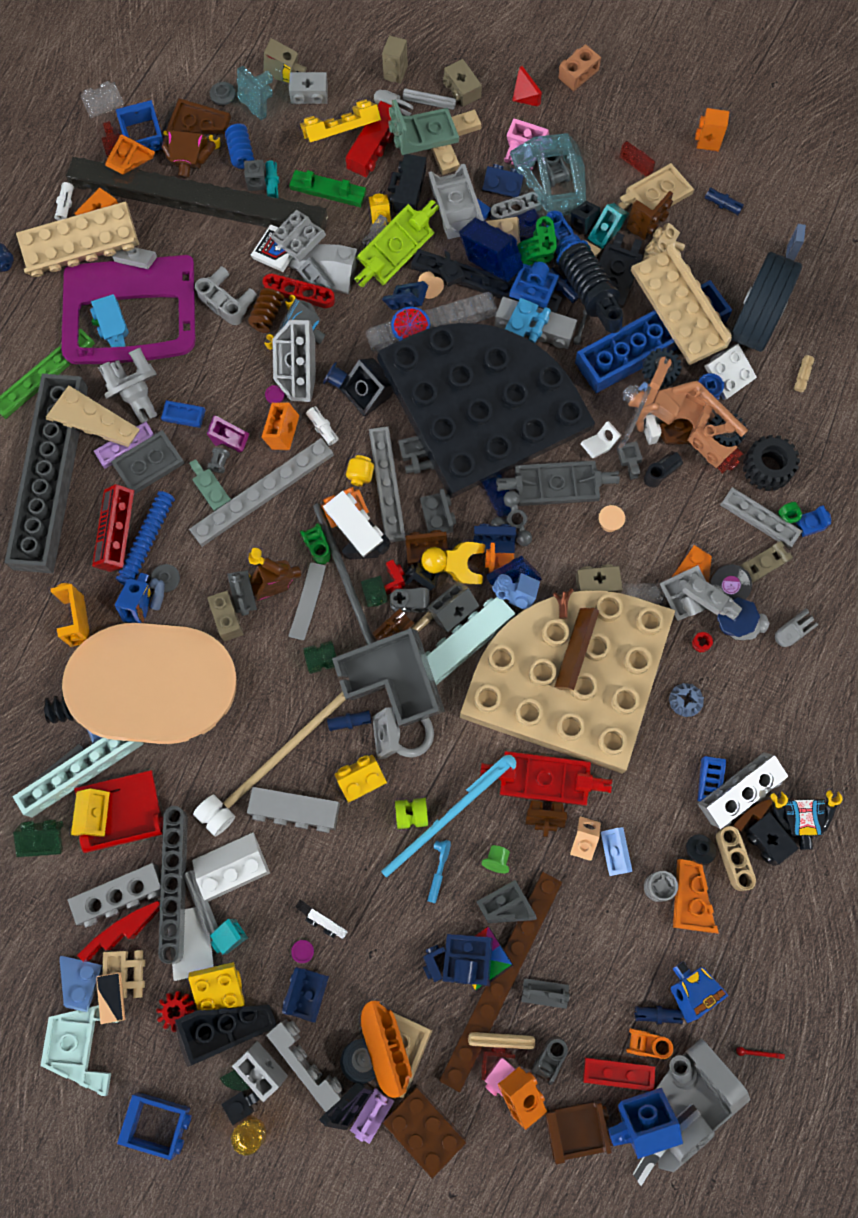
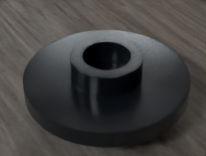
M693 835L686 843V852L695 863L706 865L715 859L717 853L715 844L707 836Z

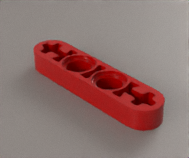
M267 274L263 278L264 288L274 289L280 292L284 298L289 299L290 295H294L296 299L309 302L321 308H331L335 304L334 292L329 288L276 274ZM288 285L295 287L292 292L285 291V288ZM306 290L313 291L310 297H305L303 293Z

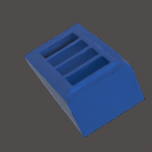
M707 756L701 758L697 801L700 802L708 796L704 795V791L713 792L723 785L726 759ZM708 764L718 766V770L708 768ZM707 773L717 775V779L707 777ZM705 783H714L716 788L705 786Z

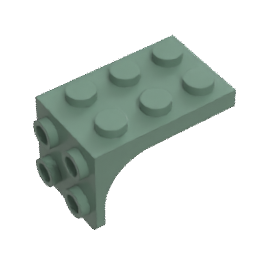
M392 100V106L389 108L391 121L388 122L389 130L391 133H394L395 146L400 149L402 155L459 142V135L448 108L403 116L397 100Z

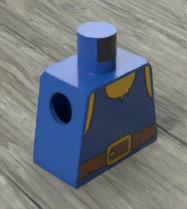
M140 573L137 580L128 579L115 603V607L123 622L144 623L153 597L149 587L151 581L149 575Z
M684 961L672 968L680 980L671 986V991L687 1023L699 1019L728 997L725 990L705 968L700 967L691 972Z

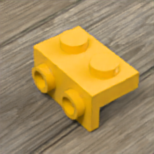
M365 755L359 758L356 763L341 767L334 774L348 803L387 783L373 755Z

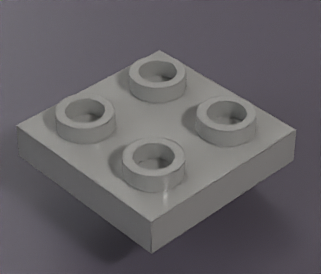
M698 565L659 583L671 609L675 610L674 615L677 621L706 609L682 591L694 573L705 580Z

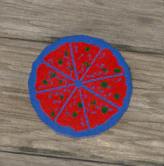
M402 308L392 318V334L400 341L429 329L430 319L420 308Z

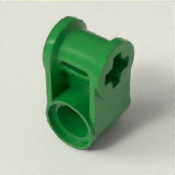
M317 523L315 527L306 531L300 530L313 560L321 565L328 563L331 559V553L320 524ZM319 550L326 551L323 555L316 554Z

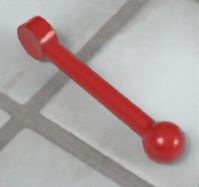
M743 1047L736 1049L738 1056L746 1054L785 1059V1054L745 1050Z

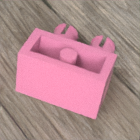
M513 119L507 134L510 147L504 161L508 164L512 161L511 165H515L520 150H524L527 153L521 166L524 169L529 167L528 170H532L537 156L543 157L544 151L550 141L549 130Z

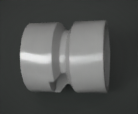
M658 871L650 874L645 879L644 891L647 897L655 902L667 901L676 895L678 882L671 873Z

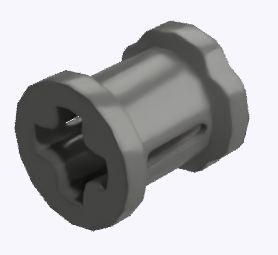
M215 447L212 450L211 463H208L207 468L216 473H224V466L227 458L230 457V452Z

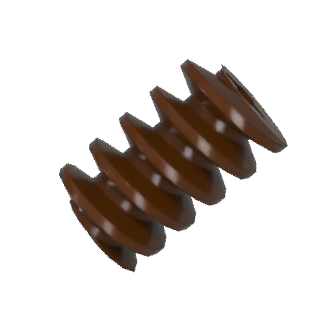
M262 289L254 309L251 311V316L248 318L249 324L259 332L269 333L268 327L273 326L272 321L276 319L274 314H278V308L281 307V301L285 299L284 296L274 289Z

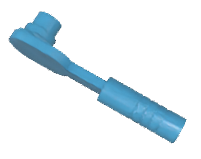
M449 840L435 841L434 849L441 853L438 870L434 874L427 900L432 903H436L441 886L442 871L451 847Z

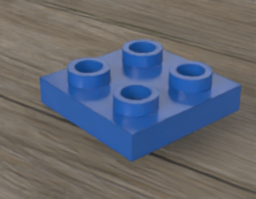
M535 262L533 266L522 264L510 290L509 297L518 300L523 298L539 305V307L545 308L556 287L559 275L550 273L548 265L543 262Z

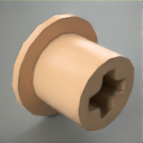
M430 271L424 272L418 279V282L424 281L429 285L425 296L427 299L437 297L444 288V281L439 277H435Z
M614 505L604 507L599 513L600 525L607 532L620 529L625 522L623 510Z

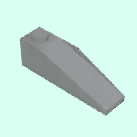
M317 244L300 262L292 258L287 266L298 271L310 257H313L335 285L329 289L349 294L359 262L356 258L358 252L356 248L342 245Z

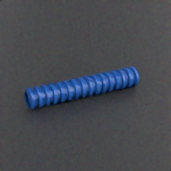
M158 491V497L154 499L156 502L152 503L153 508L149 509L150 514L146 515L147 519L143 521L142 530H139V536H136V542H133V547L130 548L131 553L127 554L128 559L124 560L125 564H123L122 570L118 572L120 575L115 578L119 583L125 585L128 579L136 580L135 576L139 574L138 570L142 568L141 564H144V558L148 556L146 553L150 552L149 547L153 546L152 541H155V536L158 535V530L161 529L160 524L164 523L163 519H166V513H169L168 508L172 507L171 502L175 500L167 492Z

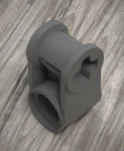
M556 148L546 149L543 155L542 169L547 177L549 186L555 187L557 183L569 182V170L560 152Z
M427 588L396 589L391 593L390 607L395 612L399 609L403 612L416 613L429 611L427 609L430 605L429 589ZM397 598H401L402 604H398Z
M558 1036L549 1038L530 1070V1073H536L547 1080L549 1085H552L568 1053V1047L562 1038ZM555 1042L563 1045V1049L559 1054H553L550 1051L551 1045Z

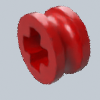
M706 632L697 633L692 640V646L698 652L708 651L713 644V638ZM702 638H705V643H707L708 645H703V647L700 646L699 641H697V639L701 640Z

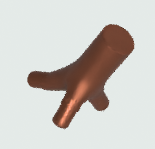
M572 588L567 592L563 591L562 597L556 592L553 593L559 604V619L568 618V601L574 591Z

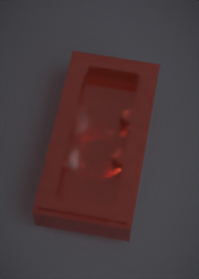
M625 141L622 145L620 158L646 177L653 173L656 161L628 141Z

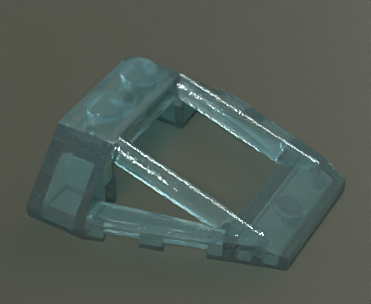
M568 133L533 137L511 150L510 155L515 169L519 174H523L527 180L526 184L538 195L537 199L547 213L559 211L562 215L571 214V211L586 201L584 161L577 142ZM562 155L565 163H570L575 192L552 195L545 157ZM536 160H538L543 189L530 170Z

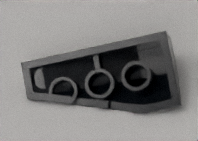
M270 1005L197 1010L174 1020L179 1045L187 1067L270 1031L277 1026Z

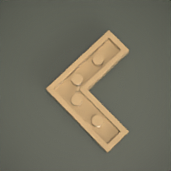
M475 110L452 117L459 136L481 129V122ZM451 144L431 149L442 175L458 170L460 164Z

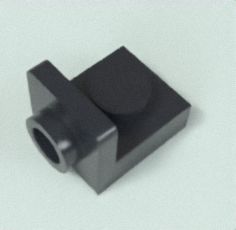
M420 559L415 565L411 564L405 572L407 576L404 583L408 585L415 579L431 591L436 586L440 573L433 574L425 570Z

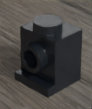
M588 201L583 202L571 211V228L584 235L588 234V230L596 224L600 217V207Z

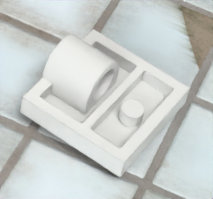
M734 344L727 350L716 354L710 359L709 363L704 365L708 373H714L722 378L724 389L721 397L723 400L728 399L757 378L739 344Z

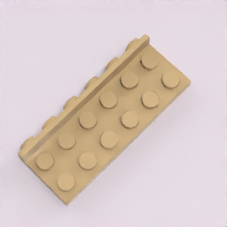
M126 201L16 233L26 265L24 272L32 277L44 275L43 272L60 271L62 270L61 267L67 265L69 267L78 266L81 261H95L102 255L106 257L116 254V251L135 249L134 246L139 245Z
M672 243L667 246L666 251L631 267L632 274L689 365L728 347L732 339L729 328L725 327L721 321L720 314L712 307L710 298L704 294L699 281L693 277L689 265L685 264L681 258L680 251Z

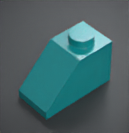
M615 203L607 204L587 239L604 249L606 244L619 232L629 213Z
M227 919L210 935L213 940L210 942L217 953L221 952L222 955L228 954L248 939V936L236 919Z

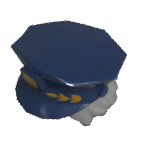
M739 597L734 599L733 602L739 605L742 610L734 620L727 615H717V622H719L722 632L730 635L735 640L754 639L759 633H765L770 624L766 615L758 613L753 602Z

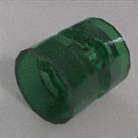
M332 640L321 643L319 647L312 645L303 648L309 674L321 672L324 667L327 670L335 668L332 658L336 657Z

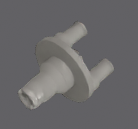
M137 348L129 352L137 367L136 373L127 376L119 360L111 364L110 362L104 363L97 368L107 383L105 386L108 392L104 394L105 398L109 399L120 394L122 399L131 405L140 423L148 421L144 409L150 419L157 416V412H155L154 406L148 397V386L145 383L155 377L157 373L151 363L148 364L141 348Z

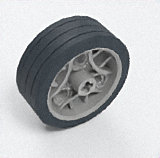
M773 252L767 254L753 287L750 286L745 297L743 309L731 333L732 341L752 349L755 348L759 352L765 349L788 304V299L802 270L801 263L778 254L776 255Z

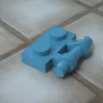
M520 298L505 329L522 337L527 335L529 336V341L536 343L537 339H540L542 335L541 330L550 319L549 314L551 310L545 307L542 313H538L539 305ZM532 320L537 322L535 327H529Z

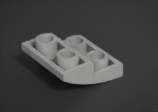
M296 210L270 237L283 250L300 262L326 234L323 229L313 224L308 216Z

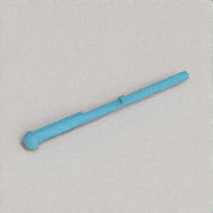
M511 755L503 756L466 789L469 793L455 804L443 818L435 820L428 830L381 871L383 875L387 878L510 767L514 770L517 765L516 759Z

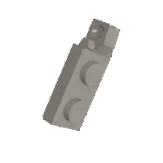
M695 573L682 590L684 594L716 615H727L734 620L742 610L729 596Z

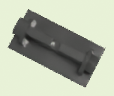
M248 570L227 573L236 613L241 612V615L244 616L248 615L249 611L257 610Z
M524 978L521 1002L567 1009V1002H569L570 997L569 985Z

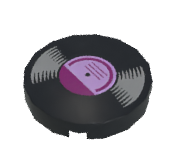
M735 564L720 566L713 572L709 581L712 586L729 596L732 600L738 597L746 600L752 589V579L748 571Z

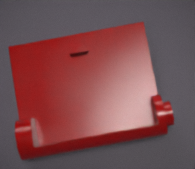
M152 770L74 788L75 795L77 791L86 789L110 792L105 836L79 835L83 853L163 835L164 816H161Z

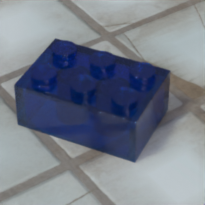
M476 217L459 231L469 262L506 282L523 268L522 256L518 250L517 240L513 235L507 234L498 227L495 228L486 221Z

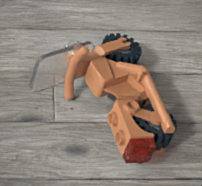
M657 348L656 351L653 350L642 366L644 367L642 373H645L644 379L649 378L645 391H640L638 385L634 387L630 385L622 393L624 395L622 400L629 403L628 406L635 407L618 448L622 449L635 425L639 432L645 430L644 419L649 413L667 424H671L674 420L680 418L688 419L693 424V428L687 441L722 474L727 469L732 471L740 463L738 459L743 455L737 446L749 431L746 428V424L741 423L743 419H737L738 415L736 413L732 415V412H729L698 381L658 391L659 388H664L665 385L668 387L671 383L675 382L682 366H680L681 360H677L679 356L677 354L672 355L674 351L670 350L668 353L667 348H663L662 352L661 348Z

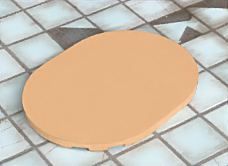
M124 623L111 626L86 639L70 657L62 680L63 697L69 712L78 724H81L91 733L107 739L157 744L186 742L190 738L210 731L224 714H227L233 703L237 686L232 658L225 647L214 637L193 628L145 623Z

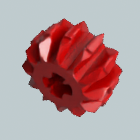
M176 991L174 996L172 993H167V1000L160 999L159 1001L163 1008H157L156 1012L162 1013L163 1016L159 1017L157 1021H166L163 1029H168L171 1025V1031L176 1032L174 1020L196 1011L194 1009L190 1010V1006L195 1004L194 1000L187 1003L189 994L186 993L181 998V991ZM179 1007L180 1010L178 1012L180 1011V1015L173 1016L172 1013L175 1011H172V1008Z

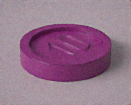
M272 385L266 389L265 397L270 404L281 403L285 398V392L278 385Z
M300 940L293 945L291 954L296 962L307 963L313 958L314 948L309 941Z

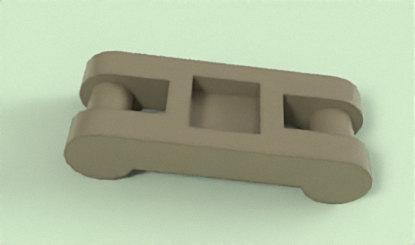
M782 541L740 565L748 571L752 584L793 559L791 553H787L784 549L785 545ZM776 552L780 556L778 560L773 556ZM754 567L757 573H753L750 568Z

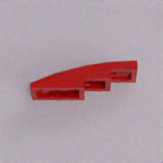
M160 901L142 907L115 922L95 937L77 956L83 962H88L102 947L105 950H112L124 936L128 939H134L160 911Z

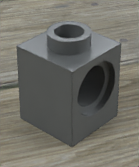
M263 160L244 161L245 180L248 191L267 190L265 181L266 171Z

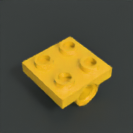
M234 962L189 972L188 979L197 1010L228 1009L244 1006L245 1000L242 993L241 977L239 971L235 968Z

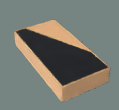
M121 972L97 976L100 1024L126 1020Z

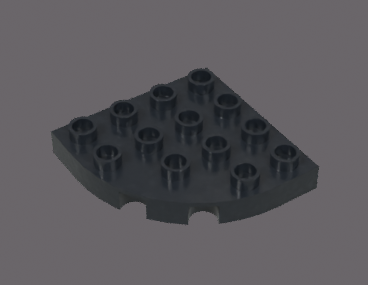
M477 323L446 324L423 330L378 351L377 360L450 499L515 468V465L528 462L591 431L595 425L578 390L563 368L535 343L506 329Z

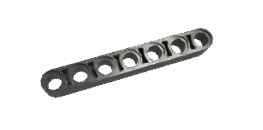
M178 806L167 808L163 819L158 954L159 959L165 964H177L181 961L184 954L186 894L184 874L186 873L188 816ZM175 812H180V819L177 822H172V815ZM174 834H179V842L172 845L171 837ZM174 856H178V865L175 867H171V858ZM177 878V888L170 890L169 882ZM172 901H176L178 906L174 913L168 911V905ZM171 924H175L177 931L175 935L170 937L167 929ZM173 947L176 950V955L174 959L169 960L166 953L169 948Z

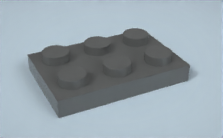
M163 430L111 461L127 487L134 490V495L185 464Z

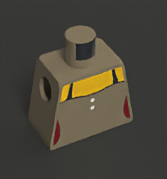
M272 38L270 39L264 51V76L289 83L290 72H306L307 67L298 64V53Z

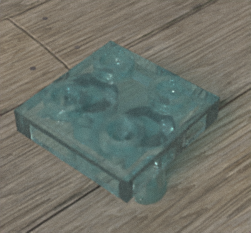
M244 66L237 68L238 99L250 109L253 115L263 120L267 117V99L273 96L271 87L267 85L273 82V77L269 71H265L255 77Z

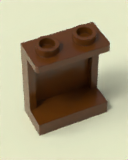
M599 1100L551 1109L545 1113L553 1159L556 1165L565 1163V1160L603 1152H606V1154L612 1153L610 1146H613L605 1122L609 1121L606 1106H602Z

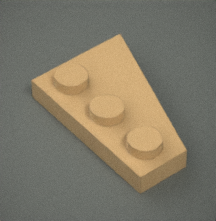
M393 1012L412 1072V1078H409L406 1093L399 1096L404 1099L433 1030Z

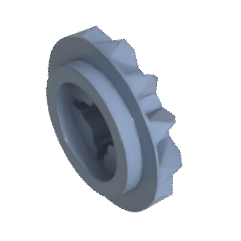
M682 683L674 687L670 693V706L680 716H694L703 707L704 697L700 689L693 684ZM688 693H690V700H692L693 703L689 702L684 707V699H682L681 696L685 697Z

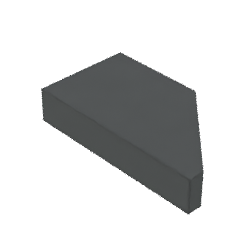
M310 257L298 269V272L307 283L327 288L335 286L313 257Z

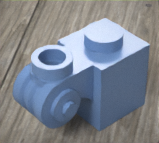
M521 573L516 582L512 583V579L508 575L501 574L495 581L492 589L499 599H508L510 604L525 610L531 607L535 601L540 581Z

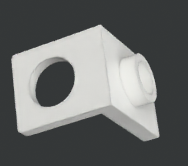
M608 421L597 435L583 440L580 444L592 458L608 452L621 435ZM606 430H610L612 432V440H608L606 438Z

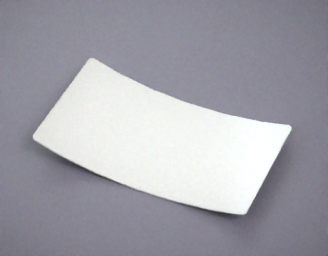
M196 907L185 909L184 954L180 962L172 964L174 981L188 978L189 972L213 967L210 935L206 934ZM171 924L168 927L169 936L175 935L177 928L175 924ZM171 947V956L174 959L176 950Z

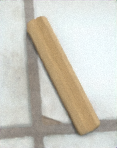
M470 1032L468 1037V1043L472 1046L534 1049L535 1038L533 1036Z

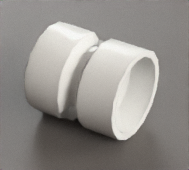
M213 794L197 807L193 815L202 824L207 823L206 828L216 837L230 826L236 816L228 808H222L223 803Z

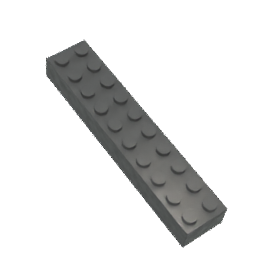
M42 373L5 558V564L12 570L54 574L80 429L64 426L63 423L46 420V416L68 386L87 396L88 386L81 376Z

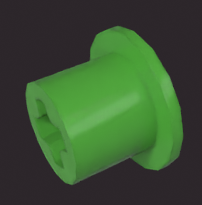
M493 845L491 846L488 858L483 859L481 864L491 871L508 873L509 867L506 864L510 852L504 847Z

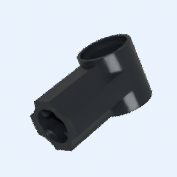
M671 451L658 462L652 463L644 475L645 484L652 488L659 486L665 478L683 465L681 456L677 452ZM651 473L657 474L658 477L652 476Z

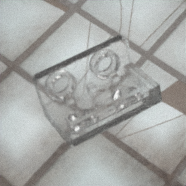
M104 82L100 84V88L95 90L93 88L83 91V95H80L91 119L124 106L115 82Z

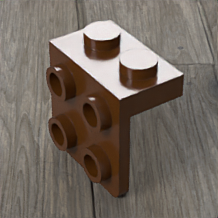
M669 191L653 210L636 200L632 205L626 228L643 240L649 234L653 235L658 228V224L660 222L663 223L669 215L668 209L673 203V200H671L673 192Z

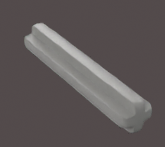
M406 88L402 95L403 100L451 110H454L456 106V99Z
M190 870L184 874V879L206 934L210 935L218 928L208 901L203 899L194 870Z

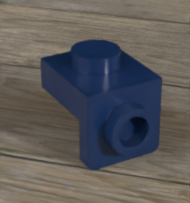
M438 944L427 949V955L423 956L426 962V966L423 969L428 980L433 978L434 983L443 979L434 956L444 952L445 948H439Z

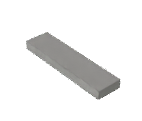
M733 487L720 504V506L776 541H782L789 549L792 548L802 532L799 528L785 522L781 517Z

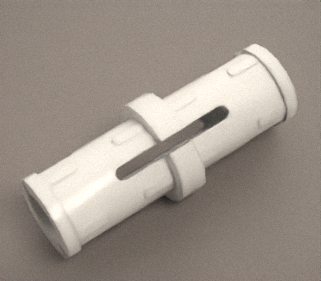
M68 182L62 183L60 196L56 200L58 205L54 217L58 221L67 218L68 210L72 205L71 197L74 186Z
M316 406L310 408L306 415L313 422L316 432L322 435L328 446L336 443L339 438L331 429L330 422L327 419L325 420Z

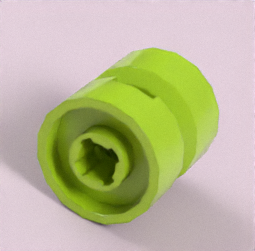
M416 798L412 802H409L407 799L395 801L398 829L410 828L413 824L416 827L428 826L426 798Z

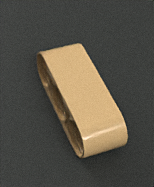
M732 826L720 829L716 833V842L732 887L737 891L752 889L756 884V877L739 831ZM725 831L732 835L731 843L724 840L723 835ZM733 853L740 857L738 865L734 864L731 860ZM741 874L744 875L748 881L745 887H743L739 883V877Z

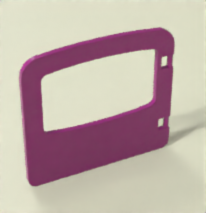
M191 256L157 257L149 269L114 261L84 263L74 267L67 266L64 269L61 350L62 355L68 362L72 364H104L107 362L111 364L117 360L120 363L134 362L129 352L137 348H141L148 361L185 355L194 348L196 342L194 261ZM189 274V281H183V275ZM113 294L117 300L156 297L178 298L179 337L175 340L146 345L82 348L79 347L80 308L83 305L92 304L91 301ZM184 324H190L189 331H184Z

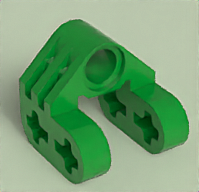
M540 217L536 222L533 237L517 244L520 265L533 266L535 262H543L547 265L551 263L557 242L554 223L550 217ZM545 222L548 228L545 226H541L542 223Z

